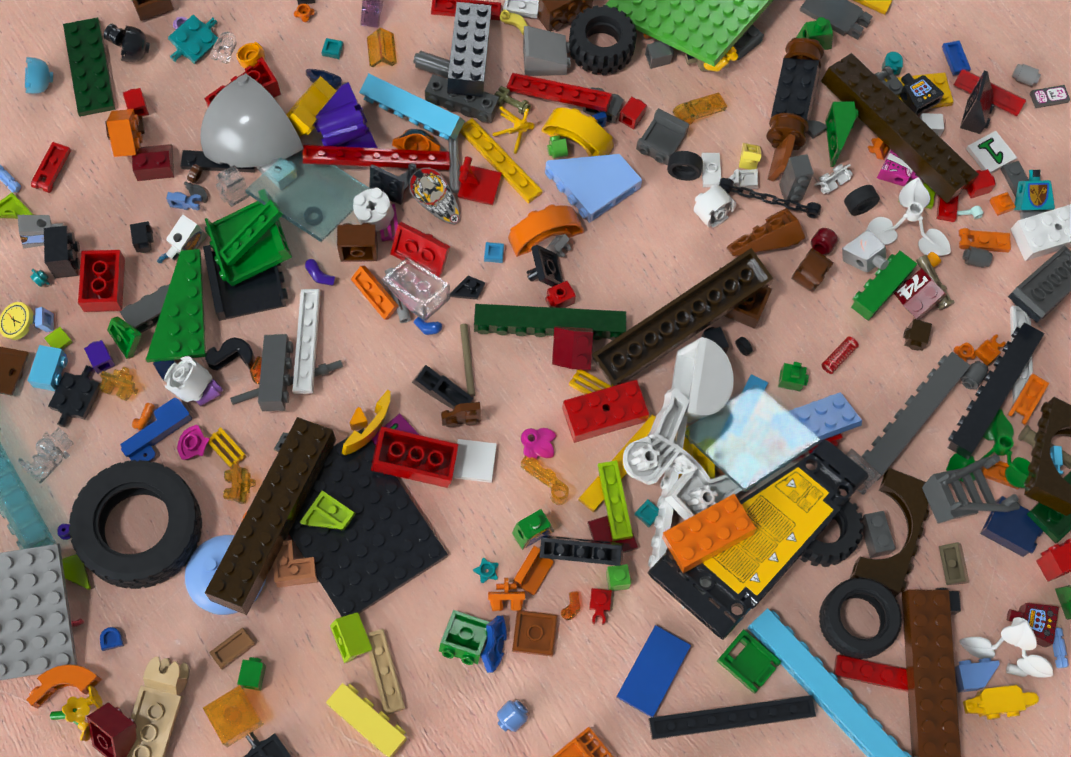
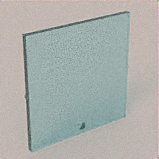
M302 149L288 158L282 159L281 157L245 190V193L263 205L271 199L282 211V218H285L322 242L353 211L355 196L370 188L339 169L336 165L303 164Z
M756 384L727 402L718 412L700 419L687 427L685 431V437L744 492L779 469L784 468L787 464L819 444L821 440Z

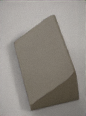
M956 542L939 546L946 585L969 583L962 545Z

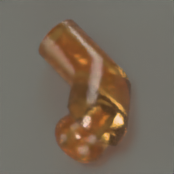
M257 356L250 369L251 378L256 384H260L262 357Z

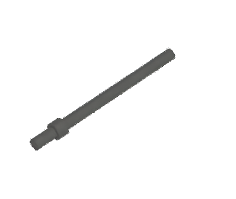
M341 360L327 365L326 363L318 365L319 367L315 368L314 377L319 375L325 376L330 371L342 368ZM294 376L290 377V380H291L290 385L293 384V378H294ZM259 388L231 397L232 405L258 397Z

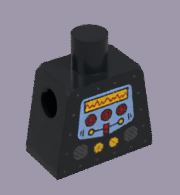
M907 73L901 78L904 86L900 97L916 115L940 103L944 93L926 76L922 75L914 79L910 73Z

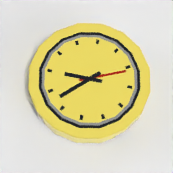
M14 302L8 305L0 316V333L12 340L25 336L30 330L28 329L30 324L32 325L33 323L32 309L22 302Z

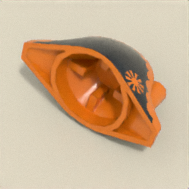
M408 129L401 136L394 138L392 146L397 149L440 151V145L434 141V137L421 129Z

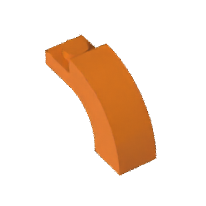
M57 666L44 672L37 678L42 685L35 687L29 693L30 696L26 700L31 706L38 709L53 693L63 687H76L87 695L89 693L88 686L95 687L102 679L81 666Z

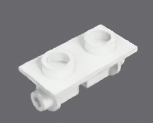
M851 164L836 166L833 168V173L822 175L819 177L820 181L814 185H821V192L829 194L838 187L835 182L836 180L839 185H842L851 179L853 173L847 169Z

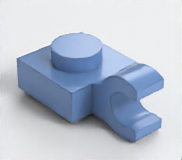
M168 192L166 197L169 206L172 208L200 210L199 204H194L195 201H202L201 196L198 194L187 198L181 192Z

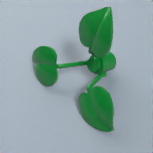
M999 409L983 435L986 440H994L995 444L982 458L989 457L993 453L999 456L1007 455V464L1009 465L1005 470L1007 481L1014 487L1026 488L1024 483L1029 475L1028 466L1030 462L1021 457H1017L1011 462L1012 451L1010 449L1014 444L1012 439L1014 430L1002 409ZM955 453L950 458L946 471L962 469L974 463V457L971 455L969 459H966ZM973 472L970 473L972 480L975 481Z

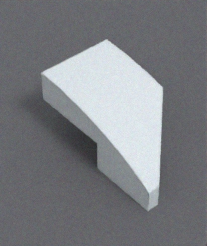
M736 169L734 174L729 177V179L734 181L733 186L758 189V169Z

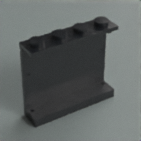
M211 245L203 246L215 312L219 321L286 307L285 299H288L286 288H282L281 284L285 280L283 272L278 270V266H281V263L231 286L227 281L224 282L219 274L221 268L215 261L214 256H216V253L212 250Z

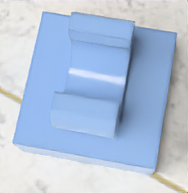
M43 307L35 308L32 324H35L36 328H40L45 332L54 331V313Z

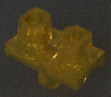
M123 367L120 371L115 369L113 375L104 371L100 375L102 378L100 390L106 394H111L114 387H117L119 390L116 396L127 401L132 393L137 394L139 390L135 387V383L131 382L133 376L129 374V368Z
M233 464L232 469L224 472L225 481L228 483L232 482V487L224 490L223 497L228 501L245 504L246 495L250 493V487L256 486V480L250 479L251 473H247L246 468L240 467L239 464Z

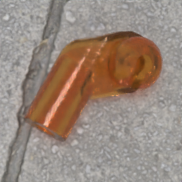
M579 592L569 593L570 604L561 610V616L565 620L573 619L580 612Z

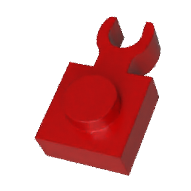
M591 589L589 610H595L592 624H595L596 617L602 618V625H604L606 620L604 611H610L612 590Z

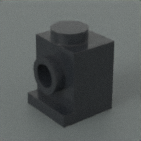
M149 221L130 224L132 244L136 252L146 253L152 250L151 243L154 242L153 230Z

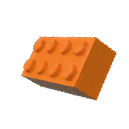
M732 494L663 532L662 539L682 573H685L754 535L756 528L736 495Z

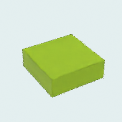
M61 327L44 338L51 347L62 350L73 343Z

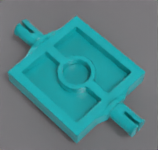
M194 14L168 37V40L177 49L170 55V58L176 62L183 55L194 64L219 42V38L211 31V28L218 23L216 19L214 20L212 17L205 24Z

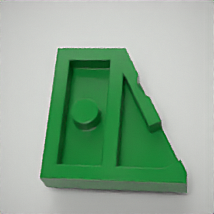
M111 318L107 331L126 359L133 357L142 334L121 318Z

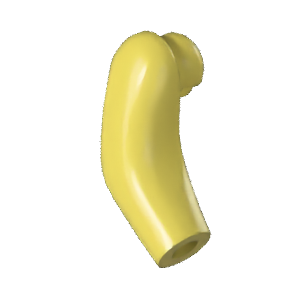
M503 10L500 14L502 22L517 27L522 35H524V26L528 25L521 15L511 13L508 10Z

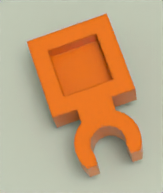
M997 334L990 340H985L974 351V354L986 366L1001 353L999 350L1005 345L1004 341L1001 344L996 342Z

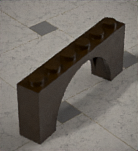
M1053 397L1041 407L1042 416L1037 424L1039 429L1034 438L1036 443L1031 452L1033 457L1028 466L1029 475L1024 483L1026 487L1024 495L1068 516L1071 513V485L1063 479L1053 464L1050 455V442L1056 436L1071 437V405Z
M891 468L884 473L879 491L892 498L901 508L907 522L906 542L898 554L889 558L868 559L860 556L855 561L850 579L861 577L875 580L881 585L883 584L885 588L887 587L895 597L900 592H904L907 584L904 579L912 568L910 560L912 556H915L918 549L916 541L917 538L920 539L924 530L921 527L922 522L926 521L929 514L927 509L928 500L922 489L926 483L925 481Z

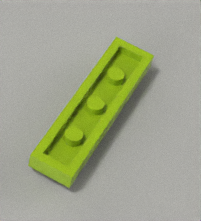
M616 460L598 463L597 467L612 541L632 538L633 534L618 462Z

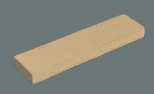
M384 629L366 633L372 650L368 653L384 713L388 715L404 710L405 706Z

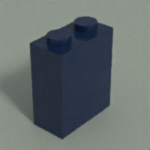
M1001 496L995 502L996 504H1001L1006 498ZM1020 506V509L1009 512L991 511L980 534L1024 557L1028 553L1032 554L1037 546L1035 542L1037 536L1040 537L1043 530L1027 515L1029 510Z

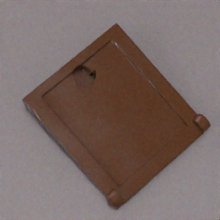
M0 347V394L13 396L17 383L22 378V371L29 352Z

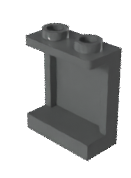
M658 108L654 114L653 121L642 138H639L637 141L636 150L643 155L654 158L659 163L668 165L670 155L677 151L685 138L689 123Z

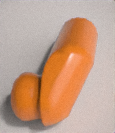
M146 403L140 419L135 418L133 420L132 427L134 429L142 430L146 427L155 409L152 403Z

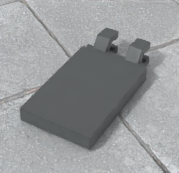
M806 0L800 8L801 12L815 20L820 17L828 19L832 30L843 36L847 33L857 40L862 35L863 27L867 28L873 17L866 11L864 12L861 7L848 0Z

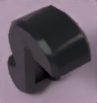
M236 337L227 339L219 351L215 347H211L206 352L205 357L209 368L217 371L239 356L249 370L253 368L255 363V357L249 344L243 339Z

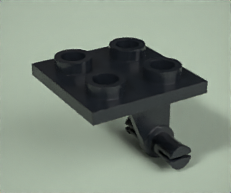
M410 163L405 173L396 176L372 164L370 166L369 189L379 188L388 196L391 202L402 205L404 191L409 185L411 176L416 172V165Z

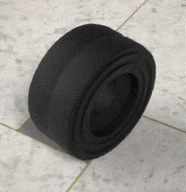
M864 185L848 194L844 199V204L848 208L849 213L856 216L876 206L880 197L872 185Z

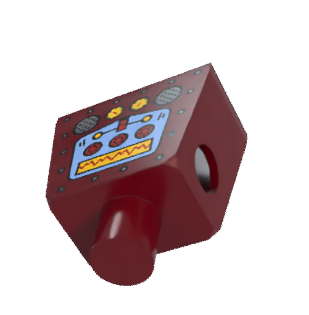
M1025 603L1020 606L1019 611L1009 609L1007 621L1012 622L1016 617L1027 620L1035 634L1037 644L1046 648L1054 642L1059 607Z

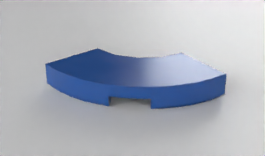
M503 616L495 617L486 625L487 643L480 655L487 673H493L504 655L502 650L504 641L507 638V632Z

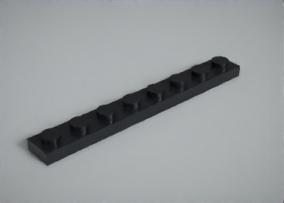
M811 695L652 717L648 721L651 739L656 740L814 718L816 713Z

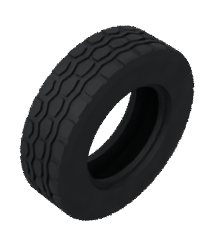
M130 460L105 468L97 473L98 475L93 476L86 483L85 487L83 486L72 506L69 533L77 556L96 576L117 587L141 589L142 587L155 586L157 583L161 584L169 580V577L175 576L181 571L182 567L186 566L191 555L198 547L197 543L200 541L202 514L193 492L175 471L156 462ZM135 495H150L163 501L168 510V526L163 537L155 546L138 554H122L109 547L105 537V525L110 512L118 503Z

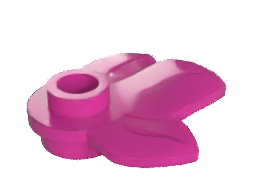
M529 428L523 431L521 442L524 445L523 453L525 458L529 462L534 463L538 456L543 458L554 457V448L550 442L556 438V434L548 428H540L537 431ZM528 435H532L534 440L529 441Z

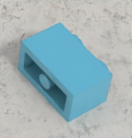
M39 345L27 381L34 388L56 391L62 379V370L68 362L67 355L62 349Z

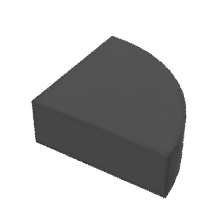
M811 120L807 133L814 139L826 131L827 126L822 122Z

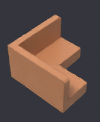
M292 540L284 541L273 563L276 586L279 588L317 583L318 578L316 576L314 557L294 559Z

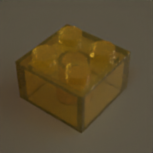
M241 685L203 707L219 739L226 747H229L264 725Z

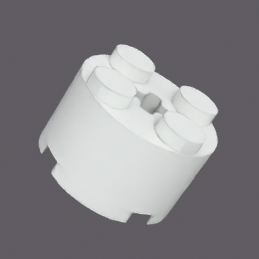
M714 184L707 192L700 193L695 198L694 212L709 228L710 225L714 228L728 218L727 214L729 211L733 212L735 210L736 202L721 186Z
M367 189L355 196L353 210L360 225L363 223L375 224L376 232L386 229L391 224L390 221L394 217V209L388 196L381 189Z
M185 356L180 358L181 362L178 364L174 362L168 369L164 381L167 383L165 388L185 402L198 401L202 398L203 391L211 382L212 375L194 359Z

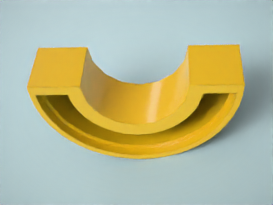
M321 76L286 114L299 137L305 134L309 135L315 128L313 124L317 120L316 115L336 92Z
M576 108L554 109L541 130L551 137L560 135L574 140L586 150L588 156L609 155L614 147L613 137L597 123V120L592 116L587 117Z

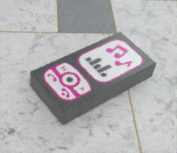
M1065 85L1037 89L1030 92L1035 108L1064 104L1070 101Z

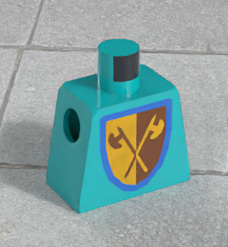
M1029 170V181H1019L1014 210L1055 209L1051 181H1040L1041 170Z

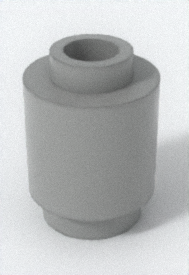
M1018 64L1012 77L1016 78V81L1032 86L1033 83L1037 84L1041 74L1038 73L1039 69L1025 64Z

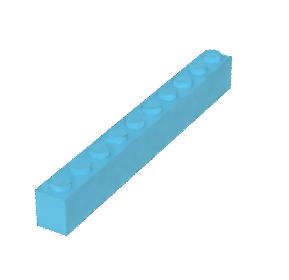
M767 608L747 627L759 642L781 661L780 664L810 696L812 695L816 703L867 757H912L908 752L902 751L897 746L898 742L891 735H887L882 730L883 726L880 722L872 719L867 714L868 710L861 703H857L852 698L853 694L838 683V678L823 667V662L818 657L812 656L808 646L796 639L793 630L780 622V617L776 612L770 611Z

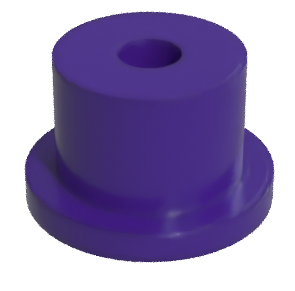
M61 524L58 527V536L61 539L68 540L71 538L69 533L70 524Z

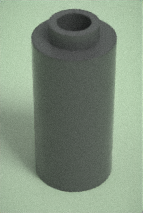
M424 51L415 54L413 63L416 68L448 78L450 60Z

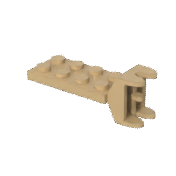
M159 657L152 658L148 663L143 676L145 686H140L131 718L137 725V739L127 757H165L183 696H180V693L185 689L189 678V667L186 663H182L179 666L176 661L170 664L169 658H164L160 661Z

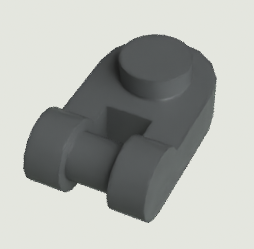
M887 66L882 69V72L874 74L897 97L900 96L903 85L893 74L891 67Z

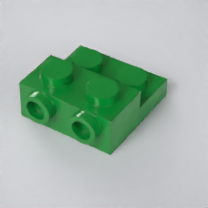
M453 610L440 642L439 652H442V655L449 659L453 657L460 658L466 665H472L473 663L478 665L481 657L480 654L484 649L487 639L486 625L490 622Z

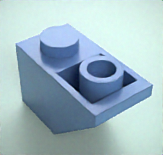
M983 658L978 660L979 663H972L971 660L960 661L959 665L955 667L958 693L978 691L984 688L1000 665L999 660L991 661V658Z

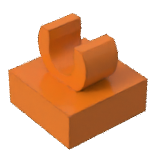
M879 137L878 139L872 138L871 142L874 146L867 147L869 152L875 153L877 159L884 160L890 148Z
M1008 192L994 196L989 200L997 216L1013 211L1016 207Z

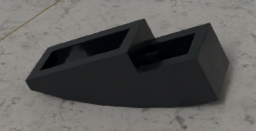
M427 365L422 367L412 381L421 390L452 409H455V406L458 404L471 403L473 397L444 375L440 376Z

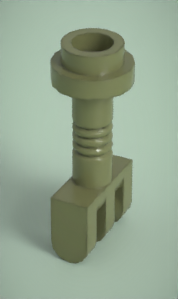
M500 86L499 91H496L494 94L499 97L500 107L506 102L518 108V112L524 114L527 108L530 111L531 104L527 100L520 102L510 97V90L503 86Z

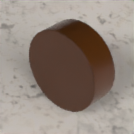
M194 164L188 173L187 180L196 183L201 177L202 167Z

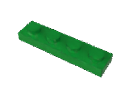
M270 199L219 251L227 265L232 267L283 215L274 201Z

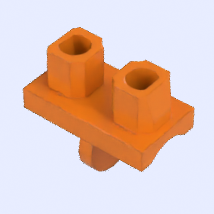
M504 578L503 584H496V590H504L503 592H488V600H490L492 611H502L503 600H511V610H522L525 592L509 591V589H517L516 583H508V578Z

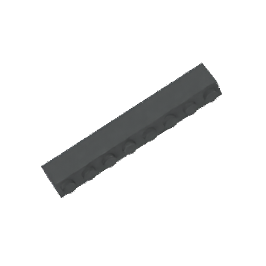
M951 352L948 357L944 355L937 363L940 367L937 370L933 368L928 374V382H922L916 389L919 393L915 397L911 395L905 402L907 405L906 409H900L894 416L897 420L893 424L889 422L883 429V432H885L884 436L881 438L878 435L871 444L874 448L871 451L867 449L860 457L863 461L859 466L877 481L971 366L954 352Z

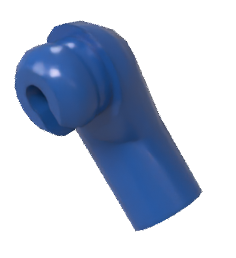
M417 317L414 320V324L425 335L437 334L442 330L440 322L426 323L421 317Z

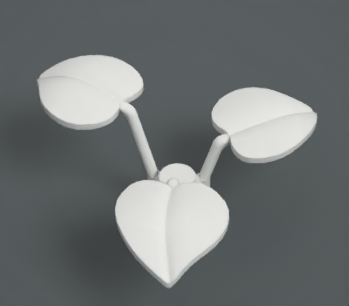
M920 178L910 181L901 190L899 202L903 207H908V209L895 226H893L890 219L877 217L869 223L866 229L871 231L884 245H889L898 236L894 229H897L905 219L912 222L918 220L920 232L923 236L919 240L918 246L924 255L934 252L938 256H944L951 252L949 241L941 231L932 228L926 234L924 233L923 217L921 214L923 208L930 202V195Z
M1016 617L1013 619L1011 626L1003 628L1001 631L1002 637L995 645H992L988 639L982 637H967L959 641L967 652L983 659L993 658L995 656L994 650L1005 640L1007 643L1022 649L1023 658L1017 660V665L1024 673L1039 678L1054 675L1053 667L1047 659L1038 655L1028 656L1026 654V650L1036 648L1037 640L1029 622L1023 618Z

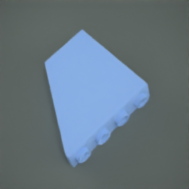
M620 154L548 160L545 167L546 176L556 183L557 189L567 196L569 203L572 206L575 205L580 216L583 219L586 218L589 223L639 190L642 183L640 176Z

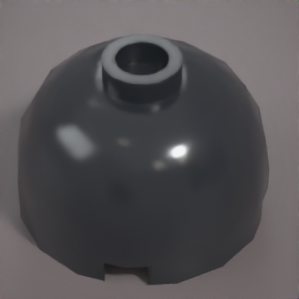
M126 25L124 30L126 34L125 36L123 35L121 61L137 62L143 58L145 53L149 52L150 43L146 42V36L143 31Z

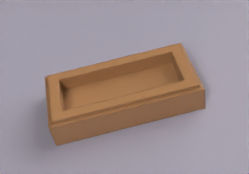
M242 627L209 653L220 669L223 670L256 644L244 627Z

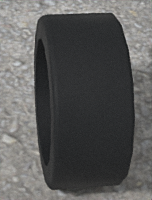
M690 151L674 152L669 157L668 173L679 180H695L702 173L703 159L698 154Z

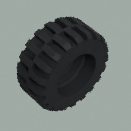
M596 5L592 9L587 8L583 10V13L580 12L576 19L573 20L570 28L569 51L572 59L575 60L579 67L583 66V70L587 72L590 70L593 74L602 73V75H607L608 72L613 74L617 72V69L622 70L631 61L635 50L637 34L636 27L632 24V19L629 16L626 17V13L622 10L620 12L618 8H609L608 5H603V7ZM596 33H605L614 37L617 43L609 47H599L592 44L587 38Z
M848 500L834 518L840 528V537L836 542L824 543L815 539L801 555L800 560L803 562L809 560L813 566L821 564L822 567H829L831 564L837 565L842 560L847 559L856 550L863 537L861 533L864 531V524L860 523L863 517L862 513H857L856 511L859 508L857 504H852Z

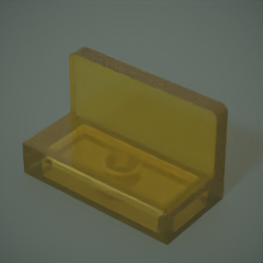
M380 27L367 37L369 65L375 67L380 62H384L393 66L397 63L394 33Z

